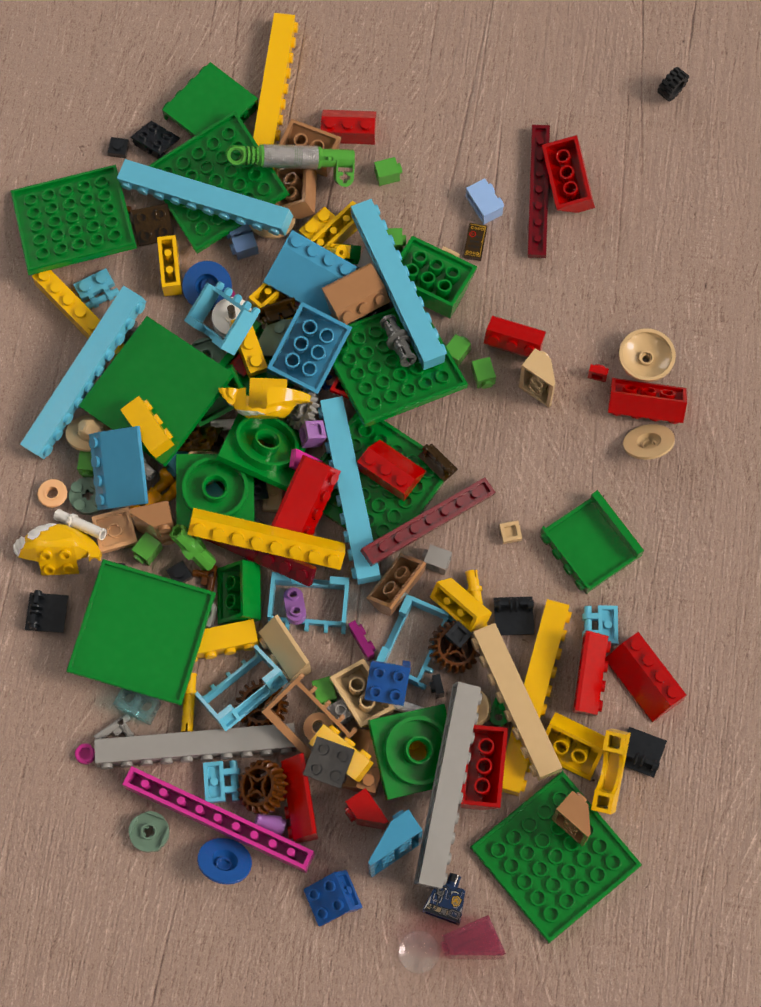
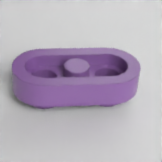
M289 588L283 595L287 620L291 624L299 625L306 619L303 593L298 588Z

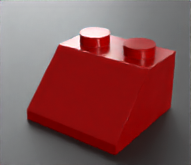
M366 788L345 801V814L351 822L355 821L359 826L381 830L388 828L389 821Z

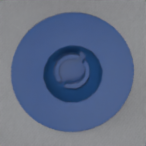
M198 262L187 270L183 278L182 288L184 296L193 306L206 283L216 286L217 282L221 281L224 283L222 290L224 292L227 287L232 289L231 277L228 271L216 262ZM219 295L211 310L214 309L219 301L225 298Z
M216 838L206 842L200 848L197 857L201 872L208 879L219 884H235L244 880L252 867V859L248 850L239 842L228 838Z

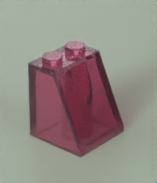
M489 915L443 935L442 942H440L444 955H449L450 959L501 960L506 955Z

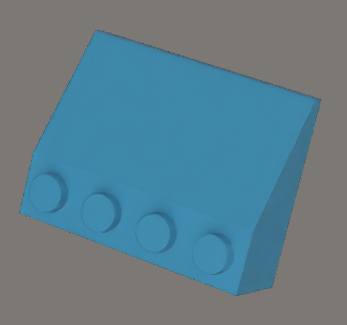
M292 230L263 283L289 298L294 297L295 301L300 304L304 302L330 316L331 312L321 288L354 272L357 266Z
M301 302L267 367V372L279 379H287L288 383L318 395L352 327Z
M140 426L89 434L97 510L119 509L148 504Z
M409 809L405 812L401 810L393 816V820L390 822L368 861L371 877L422 843L423 830Z

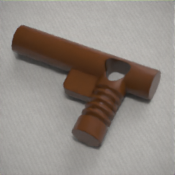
M214 565L209 571L193 569L192 576L202 577L201 585L206 586V590L214 591L218 566Z

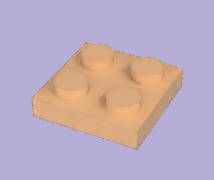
M129 507L91 517L93 524L107 530L106 537L103 540L97 538L102 554L134 546L138 542Z

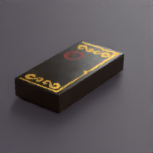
M469 223L463 258L481 261L487 225Z

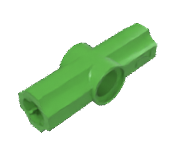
M177 524L172 528V531L169 533L170 538L180 547L184 556L188 560L192 559L202 570H211L216 563V559L206 549L200 537L187 535L188 529L184 525Z

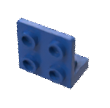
M372 660L364 696L365 700L404 706L411 669L410 661L403 660L402 665Z
M347 870L333 872L304 888V893L318 926H323L346 913L363 908Z

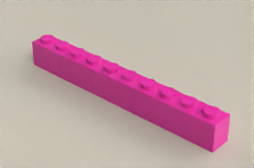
M131 766L122 784L125 789L304 873H307L315 856L313 850Z

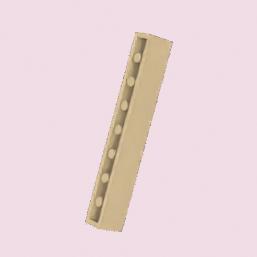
M493 623L474 631L471 643L475 650H479L481 655L479 657L480 663L489 672L487 677L491 686L495 685L497 693L495 694L500 704L503 703L506 709L504 715L507 721H511L513 724V735L516 740H520L523 746L521 747V752L524 758H528L530 761L529 769L532 776L537 777L538 781L561 772V763L496 624Z

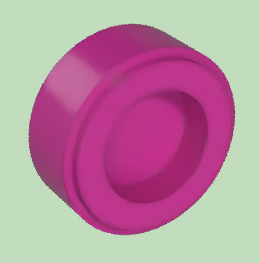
M81 744L75 750V758L83 765L90 764L95 759V750L89 744Z

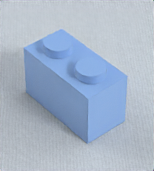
M485 178L466 188L465 196L483 225L502 216L504 203L500 197L497 198L493 185L491 183L488 184Z

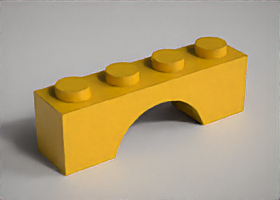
M616 729L606 730L602 749V771L594 791L591 807L593 811L610 815L616 812L631 734L629 732Z

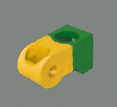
M331 243L326 247L327 250L351 264H358L360 261L361 246Z

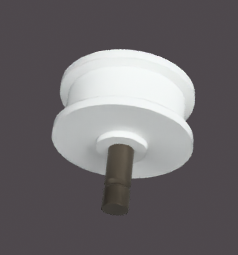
M226 299L219 301L212 311L214 330L223 338H225L230 329V321L236 319L241 311ZM242 299L240 304L243 305L245 301Z

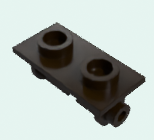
M295 298L283 299L280 302L261 307L259 320H262L263 324L267 323L269 325L281 321L279 315H282L283 319L294 317L298 309L297 306L294 307Z
M432 443L430 445L426 444L422 448L423 451L418 455L444 482L458 470Z

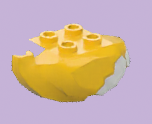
M250 378L249 396L246 395V388H218L222 397L238 413L246 418L253 419L285 418L296 405L310 403L311 395L287 388V379Z
M49 523L38 526L25 537L21 536L13 544L14 553L19 558L39 562L42 576L79 574L77 560L88 557L89 561L93 558L101 561L102 557L96 542L87 534L62 524Z

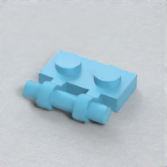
M106 268L73 284L82 302L87 299L90 300L84 303L89 309L93 307L95 309L99 307V304L107 300H113L119 293L118 288L110 291V288L114 287L115 284ZM104 292V294L95 298L96 295Z
M598 605L597 613H592V606H584V613L582 614L584 630L582 631V637L585 631H592L608 636L611 646H618V606ZM592 621H598V630H592Z
M237 760L229 761L230 768L224 769L223 761L203 763L205 801L210 803L226 802V794H232V801H240L238 798L240 792L237 791L240 788L238 783L240 768H238ZM224 776H230L231 786L225 787Z

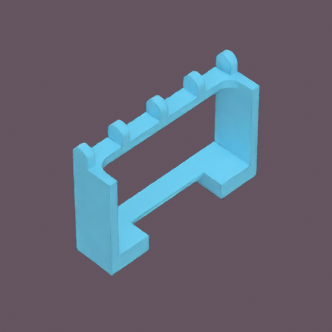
M221 281L217 282L216 286L206 283L184 321L212 339L211 342L219 348L235 355L258 317L260 309L254 307L249 311L252 304L249 301H245L241 305L242 296L239 294L231 298L233 290L227 287L223 292L224 283ZM219 295L241 310L225 338L203 323Z
M272 572L267 614L268 622L274 617L276 585L308 586L277 572ZM330 576V580L314 579L313 584L309 588L344 590L342 621L305 619L301 623V625H305L304 631H309V625L324 626V633H328V627H342L341 634H346L350 578ZM280 617L282 622L285 623L286 628L289 630L291 623L287 620V618Z
M407 594L385 646H382L376 661L387 662L412 606L442 618L441 626L445 622L456 620L445 610ZM429 650L418 677L409 675L408 683L421 689H426L427 685L421 683V679L425 672L432 674L434 669L428 667L431 659L429 654L433 653V650Z
M257 644L254 646L255 656L247 662L243 659L241 661L243 665L234 673L230 674L228 671L226 673L227 678L219 685H210L212 690L204 696H201L198 691L195 693L196 699L225 732L288 682L280 668ZM263 660L272 670L262 678L265 685L235 709L229 704L217 714L208 703Z

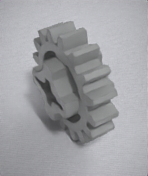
M305 389L301 392L311 395L310 403L296 405L291 413L286 416L288 417L286 423H289V427L298 431L305 421H315L314 416L318 414L316 409L319 407V404L316 403L318 401V398L315 397L316 394Z

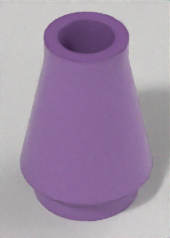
M257 814L254 823L282 835L286 819H282V816Z

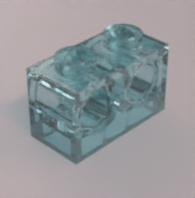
M125 689L120 690L113 703L116 709L148 725H151L162 705L158 699ZM133 694L134 699L131 702H126L125 697ZM145 703L152 704L151 709L147 711L142 710V706Z

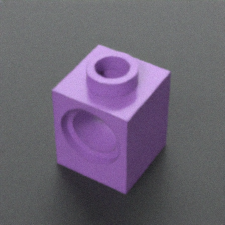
M323 420L305 421L298 431L302 448L320 447L327 438Z

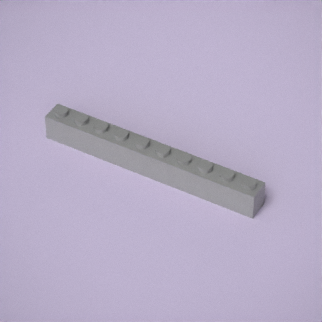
M456 682L452 687L414 884L442 889L443 885L445 886L448 875L445 872L452 856L449 853L450 846L455 841V832L453 831L455 824L459 820L458 805L463 800L462 784H465L467 779L465 769L466 764H469L471 758L469 748L475 738L473 728L477 724L479 714L476 713L477 707L482 701L481 687Z
M286 724L296 734L295 724ZM275 725L230 728L226 732L224 729L94 739L95 764L101 767V769H112L113 766L121 765L122 768H130L131 766L133 767V764L151 766L153 762H161V764L167 765L181 760V763L193 762V759L211 761L214 757L228 760L232 759L233 756L241 755V758L253 757V754L271 756L275 752L288 755L292 754V751H297V748Z

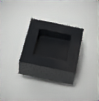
M111 137L108 156L126 158L129 139Z
M183 560L166 570L172 580L186 583L193 579Z
M457 621L444 637L457 649H460L472 633Z
M440 674L432 675V682H429L431 694L435 693L436 699L444 697V689Z

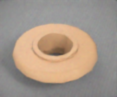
M50 479L40 485L37 496L42 505L55 508L64 503L68 491L63 482L57 479ZM57 490L58 494L54 498H49L47 496L48 492Z
M312 713L306 718L303 730L308 740L311 741L317 733L313 730L315 723L321 722L328 727L330 725L334 726V722L325 713Z

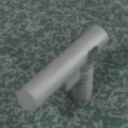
M127 713L95 734L94 738L103 739L112 732L115 736L121 733L126 737L134 736L126 724L131 720ZM123 720V725H119L118 722Z

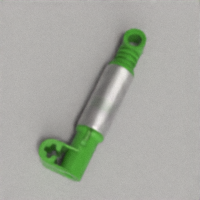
M260 144L256 148L254 146H251V148L247 146L245 148V146L231 145L225 152L226 159L234 165L245 164L246 162V165H249V163L254 165L255 163V165L263 168L320 169L321 167H333L335 183L348 187L354 181V150L322 149L320 146ZM234 150L240 152L237 160H232L231 152ZM338 167L350 168V170L342 172L338 171ZM343 173L347 175V178L344 179V182L342 179H340V176H343Z

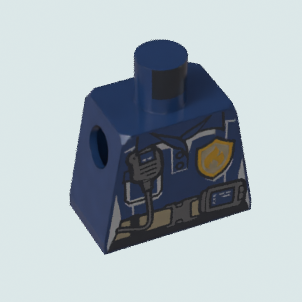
M450 873L445 886L443 885L442 889H433L422 913L459 926L465 897V890L458 888L461 876Z

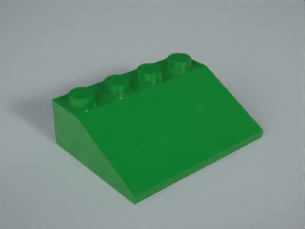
M411 236L401 252V262L403 266H407L409 271L408 277L416 285V294L418 297L421 296L424 307L451 319L477 270V266Z

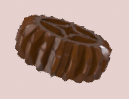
M452 621L451 624L445 622L443 626L439 625L437 631L432 632L434 638L429 639V642L433 645L428 646V650H433L429 657L436 658L433 664L435 665L439 662V670L446 667L445 672L449 673L452 669L453 674H457L458 670L461 673H464L466 669L470 670L472 668L471 664L477 663L475 658L480 656V653L474 649L471 643L473 632H471L472 635L465 642L468 645L467 657L463 648L464 644L460 649L448 652L454 645L444 635L456 621ZM442 638L444 639L443 643L445 644V651L443 653L440 647ZM453 656L456 660L459 659L460 662L449 661L446 657Z
M259 679L258 685L255 684L254 680L251 681L252 687H249L247 684L244 685L246 692L240 690L239 694L242 697H237L236 702L241 704L265 685L262 679ZM281 687L264 701L265 705L283 688ZM287 694L278 702V708L275 712L282 721L285 720L282 714H288V710L283 708L289 706V702L284 701L287 699ZM259 706L240 720L242 724L248 722L246 727L273 724L269 719L257 720L252 718L264 715L261 712L262 708L259 709Z
M270 760L250 762V767H244L245 773L240 774L242 780L238 781L240 788L237 791L241 793L238 798L243 800L241 805L246 807V810L254 812V814L266 815L269 812H275V807H281L280 801H285L283 795L288 793L285 790V786L288 783L284 781L287 778L283 774L284 769ZM264 772H267V774H266L265 776H264V775H263L262 777L260 776V775L263 774ZM263 797L265 798L263 801L258 802V800H259L260 798H261V799H263Z

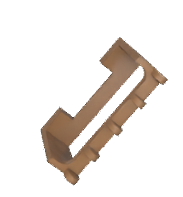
M301 672L261 709V712L309 759L312 749L271 709L296 684L344 732L341 736L343 739L346 736L348 738L352 737L358 729L353 727L350 731L347 730L340 723L345 716L341 714L336 719L327 709L331 701L328 699L322 704L313 695L317 687L314 685L308 690L300 682L305 676Z

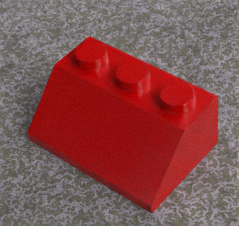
M323 109L321 130L341 137V144L375 145L376 111Z
M492 316L486 329L483 344L528 358L535 348L539 351L542 350L546 331Z
M378 440L369 446L357 461V467L360 472L403 501H405L426 473V470L382 440Z

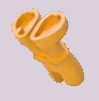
M166 468L160 469V480L147 491L148 504L130 506L129 509L163 501L169 502L176 498V481ZM169 486H171V487L169 488V490H168L165 494H163V495L160 494V493H161L162 491H164L166 488H168Z

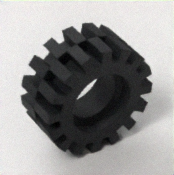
M675 67L662 80L657 93L668 102L674 100L675 96L677 97L683 87L686 86L689 75L679 67Z

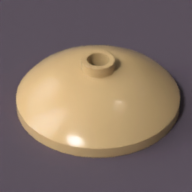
M639 329L631 332L622 341L619 349V361L622 368L629 376L639 381L653 382L660 380L672 370L675 363L676 352L673 343L665 334L654 329ZM646 358L649 362H644L642 359Z

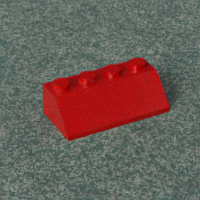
M577 135L543 144L542 149L556 209L558 211L574 213L594 209V200Z
M619 378L611 379L608 413L615 416L628 415L635 419L642 417L649 418L651 421L663 420L671 424L684 423L687 407L686 388Z
M302 455L271 526L313 535L341 471L326 463Z
M585 631L583 635L573 713L597 716L598 712H602L603 700H600V694L605 691L606 681L603 680V672L607 673L609 661H605L606 653H610L611 641H608V636L592 631Z
M639 632L620 644L605 658V661H609L608 665L651 722H654L684 701L687 696Z
M474 725L473 732L475 733V738L469 748L471 758L469 764H466L465 772H467V779L465 784H462L463 800L460 806L464 809L474 810L500 809L508 728Z
M300 753L281 761V768L284 769L283 774L287 776L284 781L288 783L285 786V790L288 793L283 795L284 799L287 798L288 806L284 807L286 819L290 818L291 826L287 827L289 839L293 838L295 843L318 840L308 776L303 775L306 760L304 753Z

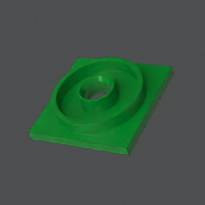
M238 413L216 460L287 491L296 471L289 468L291 450L297 448L304 452L306 448L301 446L298 430L289 427L283 421L277 418H246ZM262 439L267 444H273L274 447L263 446L258 440Z
M176 454V525H184L188 529L193 508L255 522L254 477L216 460L218 454ZM210 481H220L224 485L225 490L222 495L213 497L206 492V485Z
M445 704L368 720L386 800L432 790L447 717ZM420 741L425 745L427 753L423 760L418 761L410 756L409 747L412 742Z

